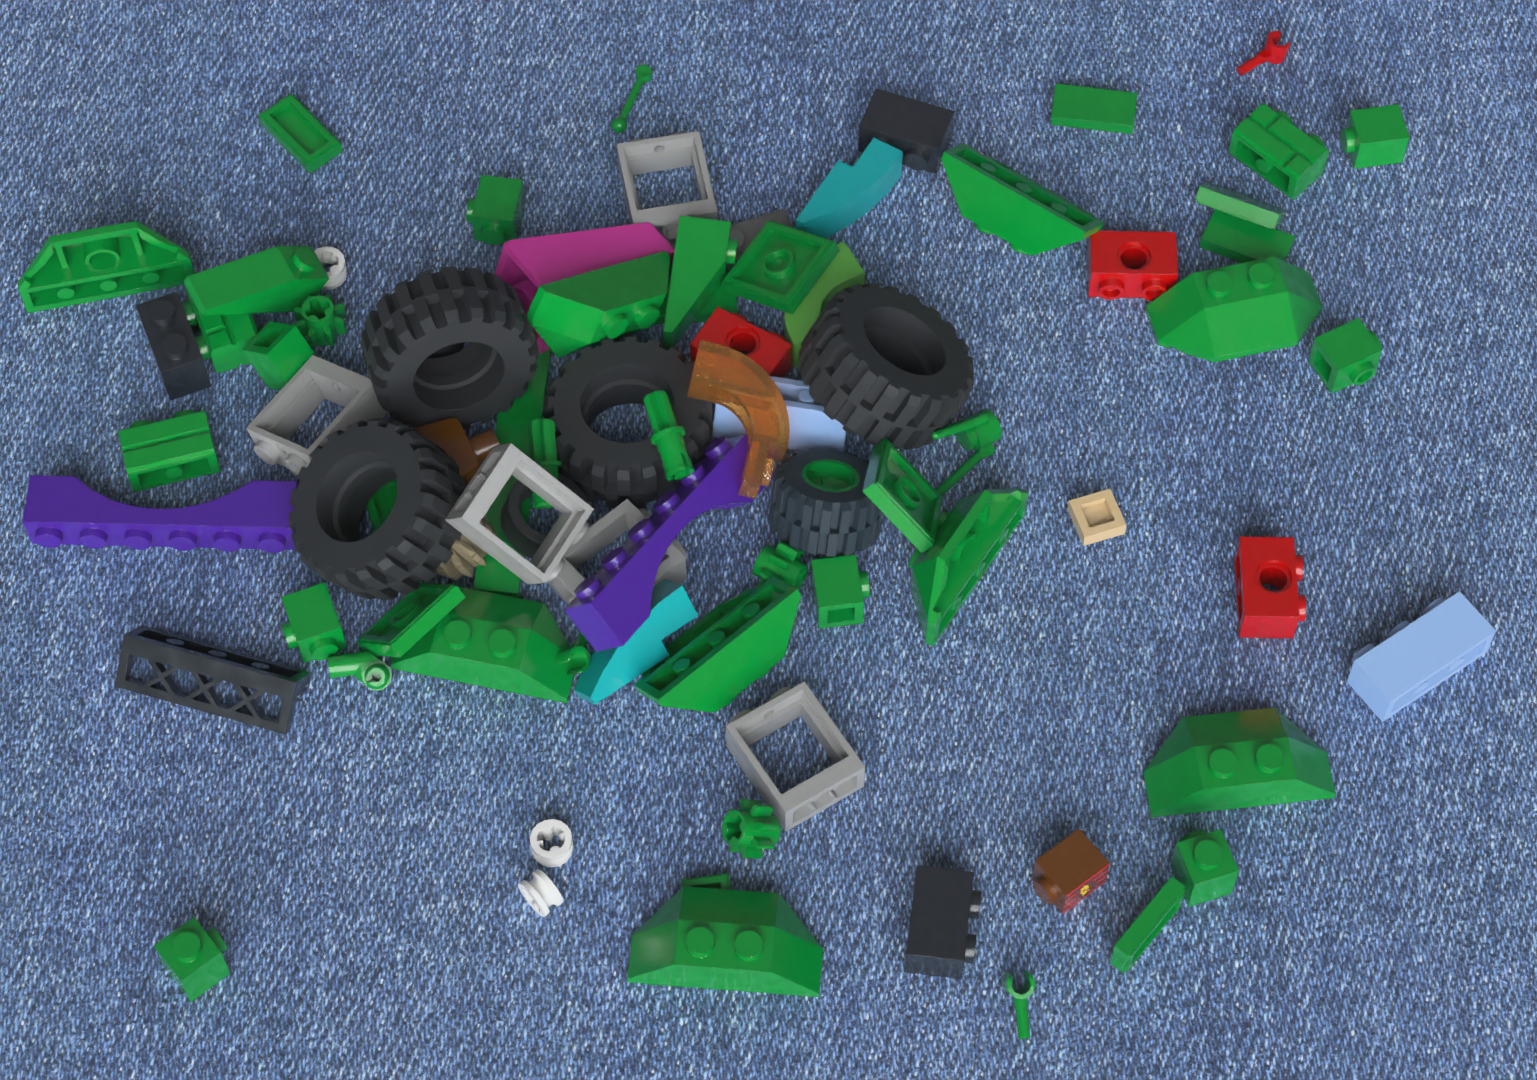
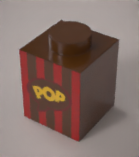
M1078 828L1035 860L1032 885L1044 903L1047 905L1053 903L1064 914L1106 882L1110 862Z

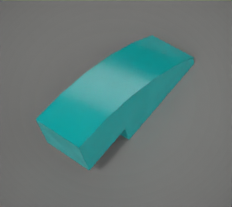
M873 138L853 167L838 160L797 217L796 229L827 238L848 227L869 212L901 178L903 151Z
M663 579L653 587L650 616L624 646L598 652L594 650L590 657L589 668L581 673L574 688L579 698L595 705L669 656L661 640L698 616L681 584Z

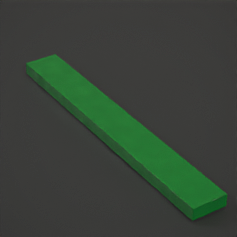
M550 348L539 355L536 373L533 380L528 381L529 387L521 398L516 397L513 406L504 413L499 411L497 416L495 436L499 445L511 443L529 458L528 423L530 420L543 418V403L546 398L552 352ZM511 475L485 515L493 526V530L497 534L496 536L515 550L506 540L501 528V509L512 487L518 481L517 478ZM532 498L525 499L520 506L522 518L528 525ZM486 554L484 557L486 566L478 565L476 567L474 590L519 598L522 579L491 555Z

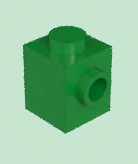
M1399 104L1350 110L1346 128H1342L1340 131L1342 151L1349 153L1353 169L1402 163L1410 138Z
M481 175L476 198H469L466 210V221L473 224L475 241L500 245L509 240L518 239L526 205L523 180Z
M1357 318L1315 337L1308 362L1332 394L1352 384H1364L1375 375L1382 353L1381 343L1377 335L1371 330L1368 331L1361 320Z
M270 321L242 349L269 389L279 391L312 355L316 356L296 325Z
M825 555L820 559L811 560V587L818 629L862 624L864 598L870 597L867 571L858 570L856 555Z
M325 582L281 597L288 619L287 622L281 624V628L289 650L298 647L303 663L311 660H325L328 656L335 655L338 651L347 648L342 628Z
M1221 829L1206 833L1204 830L1193 831L1183 836L1175 845L1170 867L1176 880L1185 885L1184 899L1188 907L1232 894L1239 869Z
M195 917L154 945L163 967L190 1002L231 974L223 957V953L228 950L225 942L212 926L204 930Z

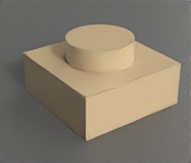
M1111 489L1068 501L1067 510L1083 546L1125 534L1127 525Z

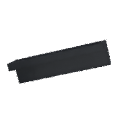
M141 625L124 634L115 687L287 734L291 729L296 698L308 690L311 672ZM134 656L147 659L156 672L157 677L148 682L131 678L130 674ZM163 664L170 665L173 667L166 670ZM179 668L190 671L200 688L191 694L181 692L170 674ZM206 676H209V677H212V678H215V679L212 680L211 682H209V681L207 680ZM161 680L164 687L156 685L155 683ZM222 680L233 683L243 700L234 706L224 704L212 686ZM248 688H252L258 691L251 694ZM203 692L206 698H202L197 695ZM265 692L283 697L279 719L266 716L255 698ZM246 704L249 710L241 709L240 707Z

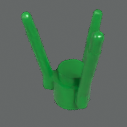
M984 408L932 433L934 440L956 434L960 445L965 450L973 449L976 452L936 488V491L941 496L949 491L982 459L995 453L992 444L1001 439L1002 430L996 416L989 409Z

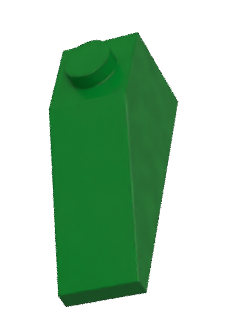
M689 216L679 217L663 330V349L669 350L671 347H675L725 278L727 263L735 264L738 239L730 238V221Z
M311 245L276 246L187 276L184 284L202 316L294 312V307H302L304 301L307 300V296H316L329 277Z

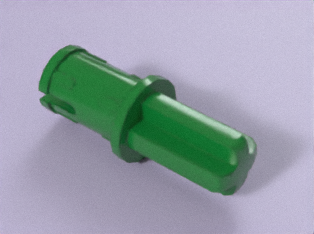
M657 390L645 395L643 401L654 432L650 437L651 444L657 446L666 479L668 481L674 479L675 481L693 474L695 470L683 438L686 431L684 427L677 425L667 393L664 390Z
M548 418L530 420L528 423L530 459L558 480V467L562 466V462L557 461L555 423ZM532 491V509L554 508Z

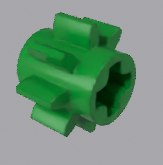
M328 293L325 296L308 295L302 307H294L297 321L294 325H296L303 337H308L311 348H314L316 345H329L332 347L339 334L347 333L344 320L346 318L344 305L342 303L333 306L331 296Z
M781 541L776 548L766 545L758 555L752 570V574L761 579L757 587L760 586L763 580L774 576L799 590L808 572V565L799 561L804 551L797 550L789 546L787 542L783 543Z
M741 799L740 810H728L722 822V835L725 842L730 845V852L741 853L742 858L762 859V849H774V845L780 837L781 827L779 819L772 813L773 806L761 805L760 800Z

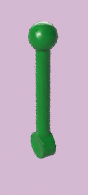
M640 65L636 68V81L619 117L612 120L611 127L616 133H622L627 129L626 119L642 85L652 78V70L647 65Z

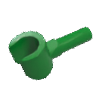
M581 631L570 648L561 649L556 655L558 663L569 661L572 658L573 667L568 671V675L585 672L590 666V655L587 649H585L588 640Z
M1023 970L1025 984L1020 990H1013L1012 975L1009 971L1004 972L1001 981L1004 990L1013 996L1018 1039L1030 1038L1027 1006L1028 997L1035 990L1036 983L1034 977L1026 970Z

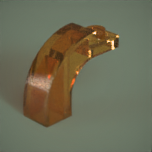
M700 340L687 396L724 406L741 421L747 435L748 450L738 495L756 499L760 486H769L775 460L781 462L788 448L789 418L785 402L775 382L751 358L730 347Z

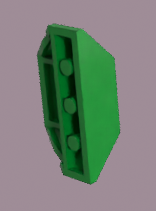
M965 143L944 151L941 160L961 215L974 222V226L979 231L986 234H995L1009 242V246L1018 253L1033 256L1083 240L1102 229L1104 222L1086 210L999 161L980 154Z
M132 221L50 236L18 281V290L27 313L182 286L185 285L184 280L187 276L195 274L189 251L140 222Z
M666 251L540 285L527 313L530 325L558 358L574 354L587 346L591 348L600 346L599 341L613 339L614 342L642 329H646L658 319L659 309L667 294L670 256Z
M1274 256L1191 273L1146 305L1145 311L1157 345L1168 349L1173 347L1185 354L1214 363L1297 346L1315 318L1322 312L1323 306L1310 273Z
M1022 488L985 489L960 499L950 513L944 511L940 515L934 546L924 553H921L918 549L914 551L908 567L912 569L911 591L925 643L932 647L936 644L1026 515L1029 492Z
M771 576L763 580L759 587L747 589L722 602L665 647L669 656L642 674V678L638 679L634 685L637 692L662 707L716 713L722 707L729 705L740 692L755 680L764 677L770 671V668L784 658L801 598L798 588Z
M459 586L458 588L465 595V598L402 657H392L390 663L391 669L563 703H568L576 675L567 674L573 667L572 658L561 663L556 661L557 653L561 649L570 648V645L544 603Z
M1275 707L1183 717L1142 775L1150 818L1331 799L1336 796L1327 752Z
M684 886L632 934L627 981L628 983L819 997L823 948L779 893Z

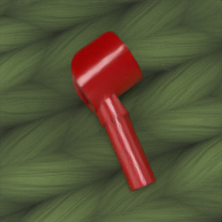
M1280 31L1269 33L1263 50L1236 67L1237 73L1243 76L1266 62L1272 64L1282 63L1286 58L1291 42L1279 46L1277 44L1282 33Z

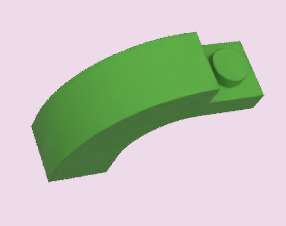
M844 241L837 244L838 254L794 314L784 312V339L792 344V365L794 369L800 367L799 350L801 349L803 339L830 299L837 292L843 291L844 288L857 284L864 285L865 272Z

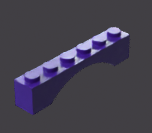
M746 434L730 439L721 436L712 441L703 451L706 456L700 463L693 465L694 473L680 479L681 483L675 490L661 496L653 505L655 509L653 514L649 518L635 524L628 531L627 536L629 540L622 547L614 549L602 559L601 565L603 568L596 575L587 578L574 590L576 597L564 610L596 652L624 646L649 618L657 570L667 548L681 529L696 516L708 510H727L752 503L774 478V472Z
M30 475L22 522L32 544H39L49 548L58 547L63 544L83 545L93 549L103 548L107 545L128 546L137 550H144L149 547H172L181 551H188L194 548H217L226 552H233L238 549H261L270 553H278L283 550H295L291 535L296 532L292 531L289 527V512L294 510V506L290 504L292 489L298 488V482L252 480L238 490L210 502L185 508L154 509L135 507L111 500L90 489L75 476Z

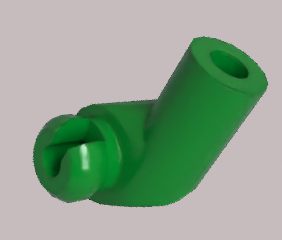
M370 651L327 657L331 679L354 676L366 687L375 691L385 689L392 680V673L388 665Z

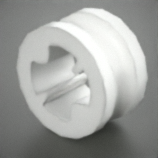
M326 246L314 250L323 268L325 264H333L330 272H327L329 279L322 289L331 290L342 285L347 278L344 255L334 247Z
M555 819L544 820L538 823L531 832L530 844L532 855L541 865L558 867L566 863L572 856L574 849L572 833L569 827L562 821ZM554 835L559 836L561 848L553 846L549 851L544 850L543 839L550 841Z
M536 869L532 873V880L528 882L522 880L518 884V888L529 905L540 916L545 917L550 913L549 907L551 905L559 906L563 903V898L549 877L541 870Z

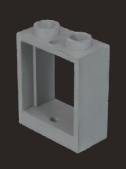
M699 131L677 132L669 136L634 139L617 144L618 169L630 224L650 222L669 243H674L677 238L680 216L718 220L717 207ZM692 166L699 200L640 210L633 175Z
M312 355L246 429L255 443V453L263 461L270 465L278 463L287 467L294 475L298 476L302 466L307 468L313 459L309 455L317 446L324 447L329 442L327 437L338 430L346 432L348 431L347 425L361 420L368 423V420L373 418H383L388 412L379 404L370 378ZM324 399L345 407L308 449L288 440Z
M509 443L493 446L445 520L527 584H539L553 580L560 573L565 564V560L562 557L570 545L576 544L586 533L589 527V523L586 521L594 508L517 447ZM511 475L561 513L530 562L480 524V521Z
M626 499L590 526L576 544L570 545L562 557L565 560L562 570L553 580L547 581V584L569 605L576 597L574 593L576 587L586 580L576 569L628 529L630 530L635 524L649 518L651 514L643 508L638 510ZM676 539L672 541L665 552L657 570L654 586L663 579L678 584L687 580V554Z
M805 681L793 688L784 687L770 697L767 703L754 710L745 709L739 712L726 725V747L766 805L773 806L772 813L777 816L785 832L864 787V764ZM801 716L834 764L781 794L749 748V745Z

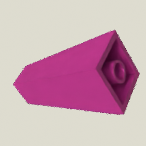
M650 222L514 239L504 243L494 275L502 278L504 282L509 283L516 290L527 314L540 285L662 251L668 253L671 264L675 249ZM532 327L540 355L548 350L549 347Z

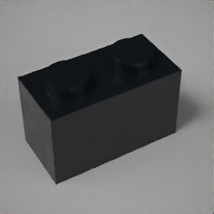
M875 89L859 125L858 151L864 152L872 139L875 138L903 151V165H907L914 170H924L937 174L942 163V155L944 151H947L953 137L954 111Z
M178 292L136 305L145 335L170 401L212 387Z
M917 865L904 972L962 979L964 963H974L977 935L967 934L969 918H979L982 892L981 890L972 889L974 872Z

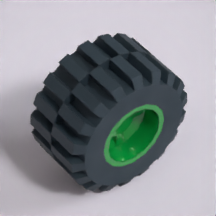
M819 448L809 449V451H797L793 453V456L783 458L781 464L776 466L774 472L768 519L770 520L771 530L777 532V537L781 541L789 542V546L797 550H805L807 553L814 555L836 556L842 554L846 556L854 554V551L867 549L869 544H874L877 540L882 518V511L862 492L869 461L864 458H858L855 454Z

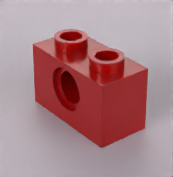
M1098 231L1089 236L1087 250L1088 297H1102L1108 300L1118 298L1155 300L1176 285L1178 276L1176 232Z
M717 307L690 343L691 362L695 363L702 374L720 382L723 368L785 378L792 368V344L788 343L776 332H766L751 324L744 316L738 313H729ZM742 351L749 352L748 354H738V352Z
M1240 536L1234 556L1239 638L1293 639L1298 621L1304 622L1306 617L1305 594H1298L1297 582H1301L1303 578L1302 555H1295L1294 537ZM1270 584L1277 587L1279 590H1268L1263 585Z

